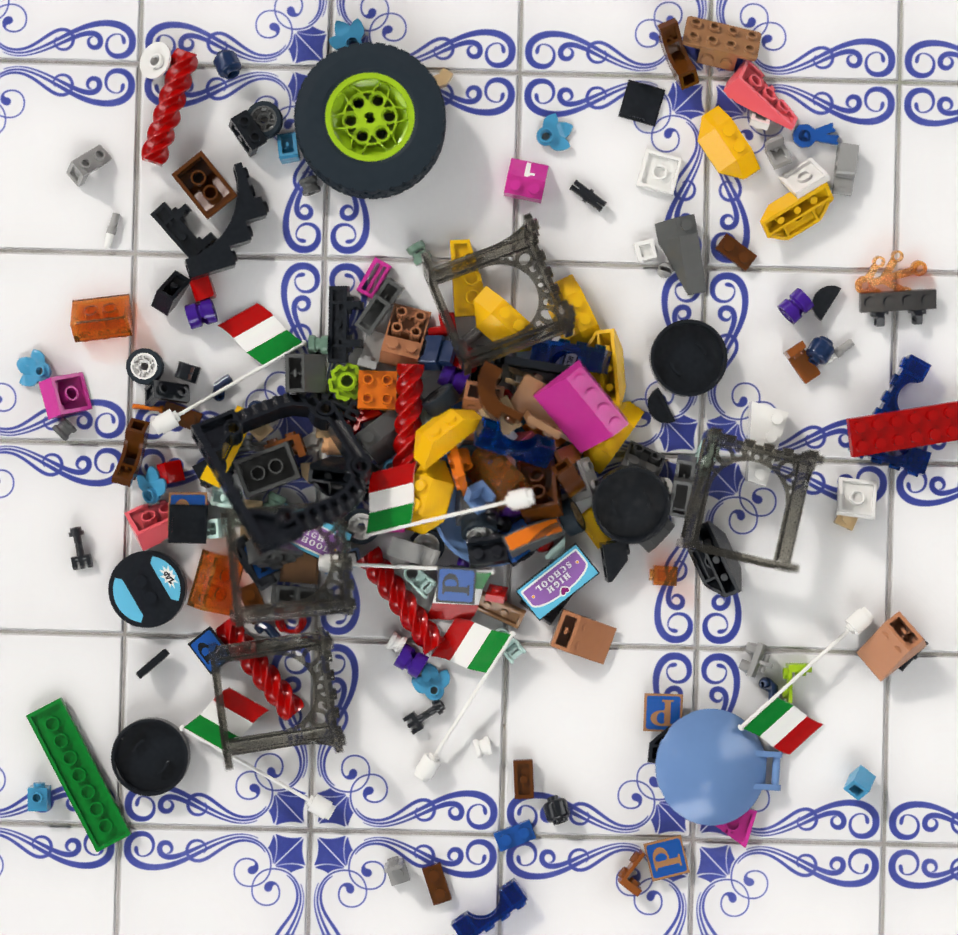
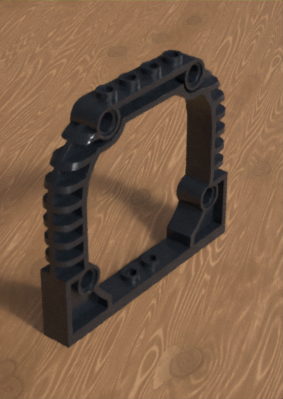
M285 393L281 396H273L268 400L265 399L261 403L253 404L251 407L243 408L238 412H235L234 409L191 426L194 442L260 556L303 538L305 532L312 531L319 526L322 527L326 523L333 522L340 517H345L355 510L365 495L366 482L371 477V457L362 449L360 439L355 438L351 425L345 422L343 412L338 410L330 400L319 401L314 397L308 398L299 393H296V395ZM291 416L306 417L315 428L327 431L346 461L345 477L348 483L345 488L331 497L297 511L289 507L280 508L276 513L259 509L249 511L242 499L241 490L234 486V479L231 473H227L220 462L223 460L228 447L240 444L243 441V434Z

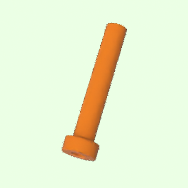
M133 404L132 408L159 411V413H162L164 406L160 405V407H149L140 404Z

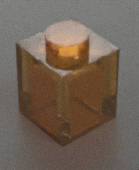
M653 565V569H649V580L652 581L653 585L677 586L678 567Z

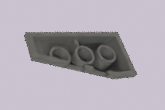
M695 215L676 217L654 224L658 244L677 274L687 295L707 292Z
M396 410L386 411L355 435L360 439L364 448L379 466L396 453L393 446L397 436L394 429V422L398 416Z

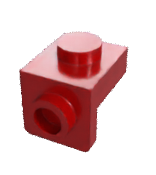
M489 584L485 594V601L504 604L505 601L507 602L508 587Z

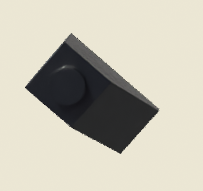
M175 270L156 291L151 306L168 316L177 306L190 285V279Z
M615 540L599 543L604 577L608 583L615 579L628 561L627 555L630 554L629 544L620 543Z

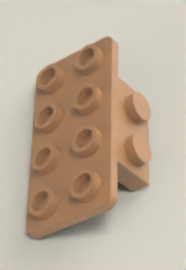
M688 16L682 44L700 49L696 63L734 71L737 58L749 61L757 60L761 33Z
M529 374L525 375L510 399L514 409L523 414L525 421H527L526 425L532 429H541L542 433L550 439L555 437L559 440L561 437L571 442L533 396L547 384Z

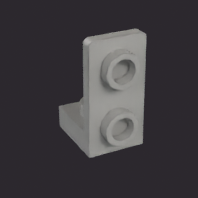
M98 145L71 161L66 173L79 187L85 183L90 173L110 162L112 158L101 145Z
M373 331L370 336L366 334L364 348L362 349L361 357L358 358L357 366L377 371L385 333Z
M589 457L576 461L586 488L573 496L574 502L592 497L594 489L599 482L594 471V465Z
M398 856L387 859L388 862L385 863L383 870L384 873H388L391 886L410 881L403 857L398 858Z

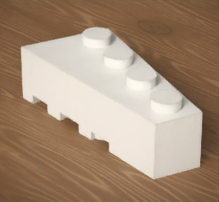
M753 401L749 402L745 481L760 486L767 485L789 412Z

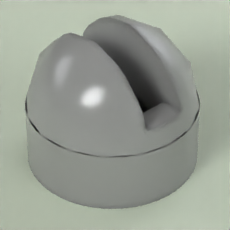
M667 262L661 263L657 268V273L662 278H668L673 272L671 264ZM661 267H664V268L670 269V272H667V271H664V270H660V269H661Z

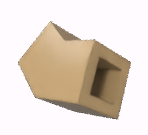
M442 68L439 74L433 76L440 89L446 87L453 77V73L445 68Z
M300 463L301 475L308 482L310 463Z

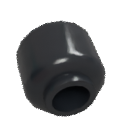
M558 795L547 798L548 802L543 805L547 821L553 823V825L568 821L571 812L565 798H558Z

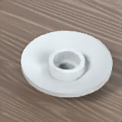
M154 42L144 50L140 59V70L145 77L156 79L167 71L171 62L170 48L163 42Z

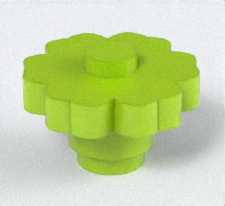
M347 363L344 367L337 365L335 369L331 370L332 378L328 380L329 391L336 393L337 400L348 402L350 398L357 400L359 367L351 363Z

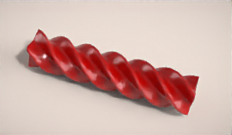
M180 48L173 52L170 62L171 67L165 75V85L159 93V104L154 109L153 122L147 131L148 140L144 143L141 150L142 160L162 166L168 160V146L175 139L173 128L180 123L181 115L179 110L186 104L185 92L191 87V73L198 66L197 54Z
M397 363L396 366L399 375L396 382V391L399 397L395 402V410L398 416L394 422L397 436L393 443L396 456L393 459V467L417 462L414 459L416 431L422 427L419 416L423 409L420 396L424 388L421 379L424 373V364ZM417 462L416 467H415V472L417 471V469H418L419 466H420V464H419L418 462Z
M379 546L357 561V563L391 564L390 561L383 558L382 550ZM361 567L366 570L368 579L377 585L380 596L389 601L391 611L400 616L402 626L411 632L413 641L418 646L423 647L424 655L446 640V638L440 635L437 625L428 620L426 610L417 604L415 595L406 589L404 580L394 573V568Z
M232 616L216 628L215 631L224 645L228 646L229 651L234 656L233 658L240 661L243 671L252 676L254 685L259 690L264 691L266 700L271 705L276 706L277 713L281 719L287 721L305 707L302 699L293 694L290 684L281 679L279 670L274 665L269 664L266 653L257 649L256 641L252 636L245 633L244 626L239 620L234 619Z

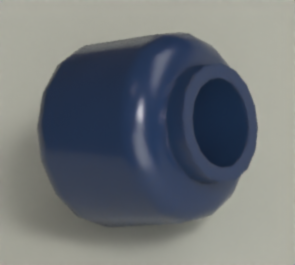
M231 50L219 51L213 60L214 66L222 78L233 79L239 75L242 68L236 53Z
M824 336L815 337L806 349L808 361L816 366L828 363L835 351L833 342Z

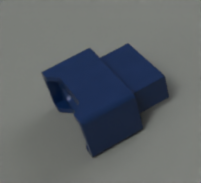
M425 335L424 339L427 343L424 354L418 359L419 364H424V370L441 371L442 366H453L455 354L459 347L457 342L447 341L443 335Z

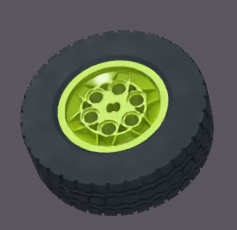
M385 43L350 44L349 47L339 48L336 52H331L326 55V58H322L316 64V67H313L307 74L308 76L305 77L295 102V132L305 161L321 181L332 187V189L351 197L378 199L391 197L392 195L395 196L405 190L407 191L429 173L442 150L446 131V110L437 81L425 65L421 64V61L413 55L411 56L410 53L402 49L399 50L398 47L387 46ZM375 98L383 100L380 106H375L372 102ZM361 100L364 102V105L361 108H356L353 106L354 102ZM392 113L395 118L393 121H386L384 116ZM354 118L356 123L353 126H349L346 124V120ZM373 118L374 122L367 123V119ZM379 131L387 133V137L384 139H379L376 135ZM365 133L368 135L366 141H359L357 139L358 135Z

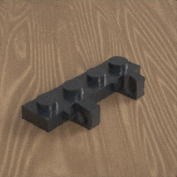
M163 202L150 215L188 258L200 254L217 240L212 232L203 239L201 237L197 238L185 225L186 220L184 217L192 211L186 203L179 209L177 207L171 209L166 202Z
M329 286L328 363H348L349 353H353V348H364V340L352 339V335H349V314H352V310H364V302L354 301V297H350L349 286Z
M936 289L859 293V312H870V316L874 317V325L877 327L885 326L884 314H888V311L908 310V313H912V324L917 325L922 324L923 314H926V309H936Z

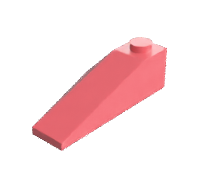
M744 60L727 81L723 91L737 104L792 130L797 122V116L784 100L778 99L774 92L776 89L772 85L768 86L763 80L765 75L751 61Z
M161 500L159 504L152 506L143 504L124 513L143 551L162 543L168 538V502L166 500Z

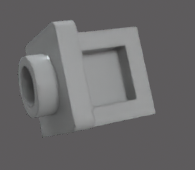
M782 135L772 137L765 142V153L774 170L792 163V158L784 145Z

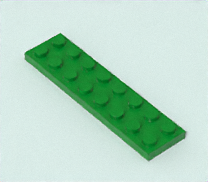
M62 697L26 715L96 852L131 835L132 832Z

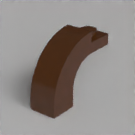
M676 18L657 25L658 37L664 56L681 90L698 84L697 70L682 44V37Z
M485 361L477 382V395L482 409L497 423L503 417L505 422L511 425H519L523 419V414L503 404L495 392L503 369Z
M135 418L130 419L125 430L122 454L112 475V483L130 487L133 480H136L147 445L150 422Z
M567 457L551 467L559 480L560 486L569 498H572L586 488L581 476Z

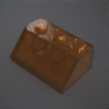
M123 294L72 300L70 326L75 342L132 336L133 318L130 295Z
M489 439L473 452L471 456L473 467L464 472L474 484L481 480L487 484L496 495L494 503L505 501V496H508L509 491L530 486L525 476ZM507 505L497 506V508L501 511Z
M203 549L187 605L199 610L230 616L244 569L236 557Z

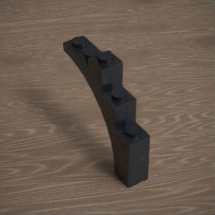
M242 162L233 166L238 196L231 222L213 245L200 254L185 259L184 264L190 281L235 268V262L238 260L235 251H231V249L250 243L253 232L251 226H247V224L265 219L267 212H269L267 202L263 201L261 196L253 197L256 196L253 185L249 186L247 180L249 173L247 168L243 167Z

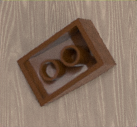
M202 151L171 174L207 220L238 196Z
M550 455L516 462L518 489L532 488L535 496V504H531V507L520 509L525 522L563 516L559 480L551 467L556 465L555 456Z

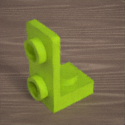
M786 663V668L782 670L783 679H786V684L792 679V672H795L796 676L809 663ZM812 667L809 668L806 672H812ZM792 685L782 693L783 699H786L788 703H792Z

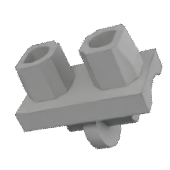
M747 643L745 652L752 654L753 658L751 662L742 659L739 665V669L747 673V676L755 678L758 669L759 672L764 673L766 667L772 668L773 664L768 663L771 655L765 653L767 645Z

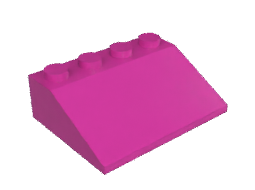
M580 360L533 395L580 453L611 438L629 424L626 416Z

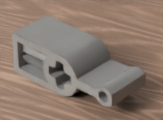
M839 143L837 145L832 194L852 196L859 145Z
M392 536L387 555L422 566L436 567L441 551Z

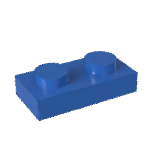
M529 819L493 833L500 852L536 839Z

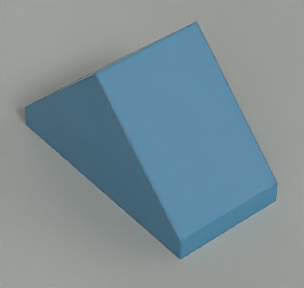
M296 132L278 134V153L281 163L287 164L301 161Z

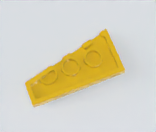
M450 240L454 317L475 316L473 300L484 288L482 278L476 264L470 240Z

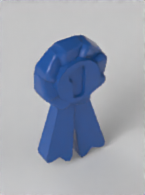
M833 123L817 129L808 124H802L792 134L794 143L800 148L810 147L815 141L838 145L837 139L839 138L838 135H827L836 131L833 128Z

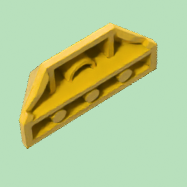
M716 106L702 116L697 142L719 174L744 180L760 170L752 148L732 118L723 109Z
M824 183L799 199L789 192L769 204L760 220L766 237L790 240L821 221L829 204L834 199L828 183Z
M571 274L556 281L546 308L562 341L584 349L594 332L600 330L599 325L574 276Z
M485 286L473 300L476 328L504 353L531 351L543 337L525 317L489 287Z
M614 328L596 330L582 351L583 365L617 406H622L626 389L622 345Z
M630 401L622 402V406H617L626 416L629 424L611 438L583 452L584 458H590L594 465V470L599 474L612 460L644 414V411Z
M450 408L446 412L433 417L416 431L415 461L426 470L486 423L485 419L474 410Z
M439 459L426 470L420 465L415 472L412 522L447 514L455 483L446 461ZM445 519L405 529L424 535L445 522Z

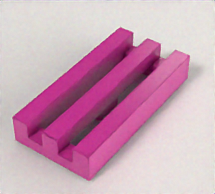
M375 257L359 284L357 291L372 299L382 286L392 266ZM379 263L380 265L377 271L375 272L373 278L371 279L369 285L367 286L366 290H363L362 288L365 285L367 279L369 278L371 272L373 271L375 265ZM386 267L375 289L373 290L372 294H370L369 291L372 288L374 282L376 281L378 275L380 274L382 268Z

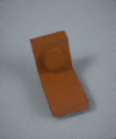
M801 341L783 354L803 383L807 384L820 375V371L816 365L808 361L809 358L805 351L807 346Z
M295 431L285 434V438L278 440L277 437L267 440V444L263 446L265 450L286 441H294V444H292L294 454L298 455L299 458L308 456L302 435L300 433L296 434Z
M642 849L639 852L635 851L629 859L631 862L627 868L624 866L618 873V882L637 897L642 892L639 886L641 883L632 876L630 879L628 877L645 856V852Z

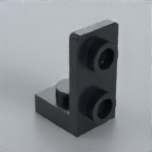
M152 380L145 388V406L153 407L159 400L188 403L190 402L189 385Z

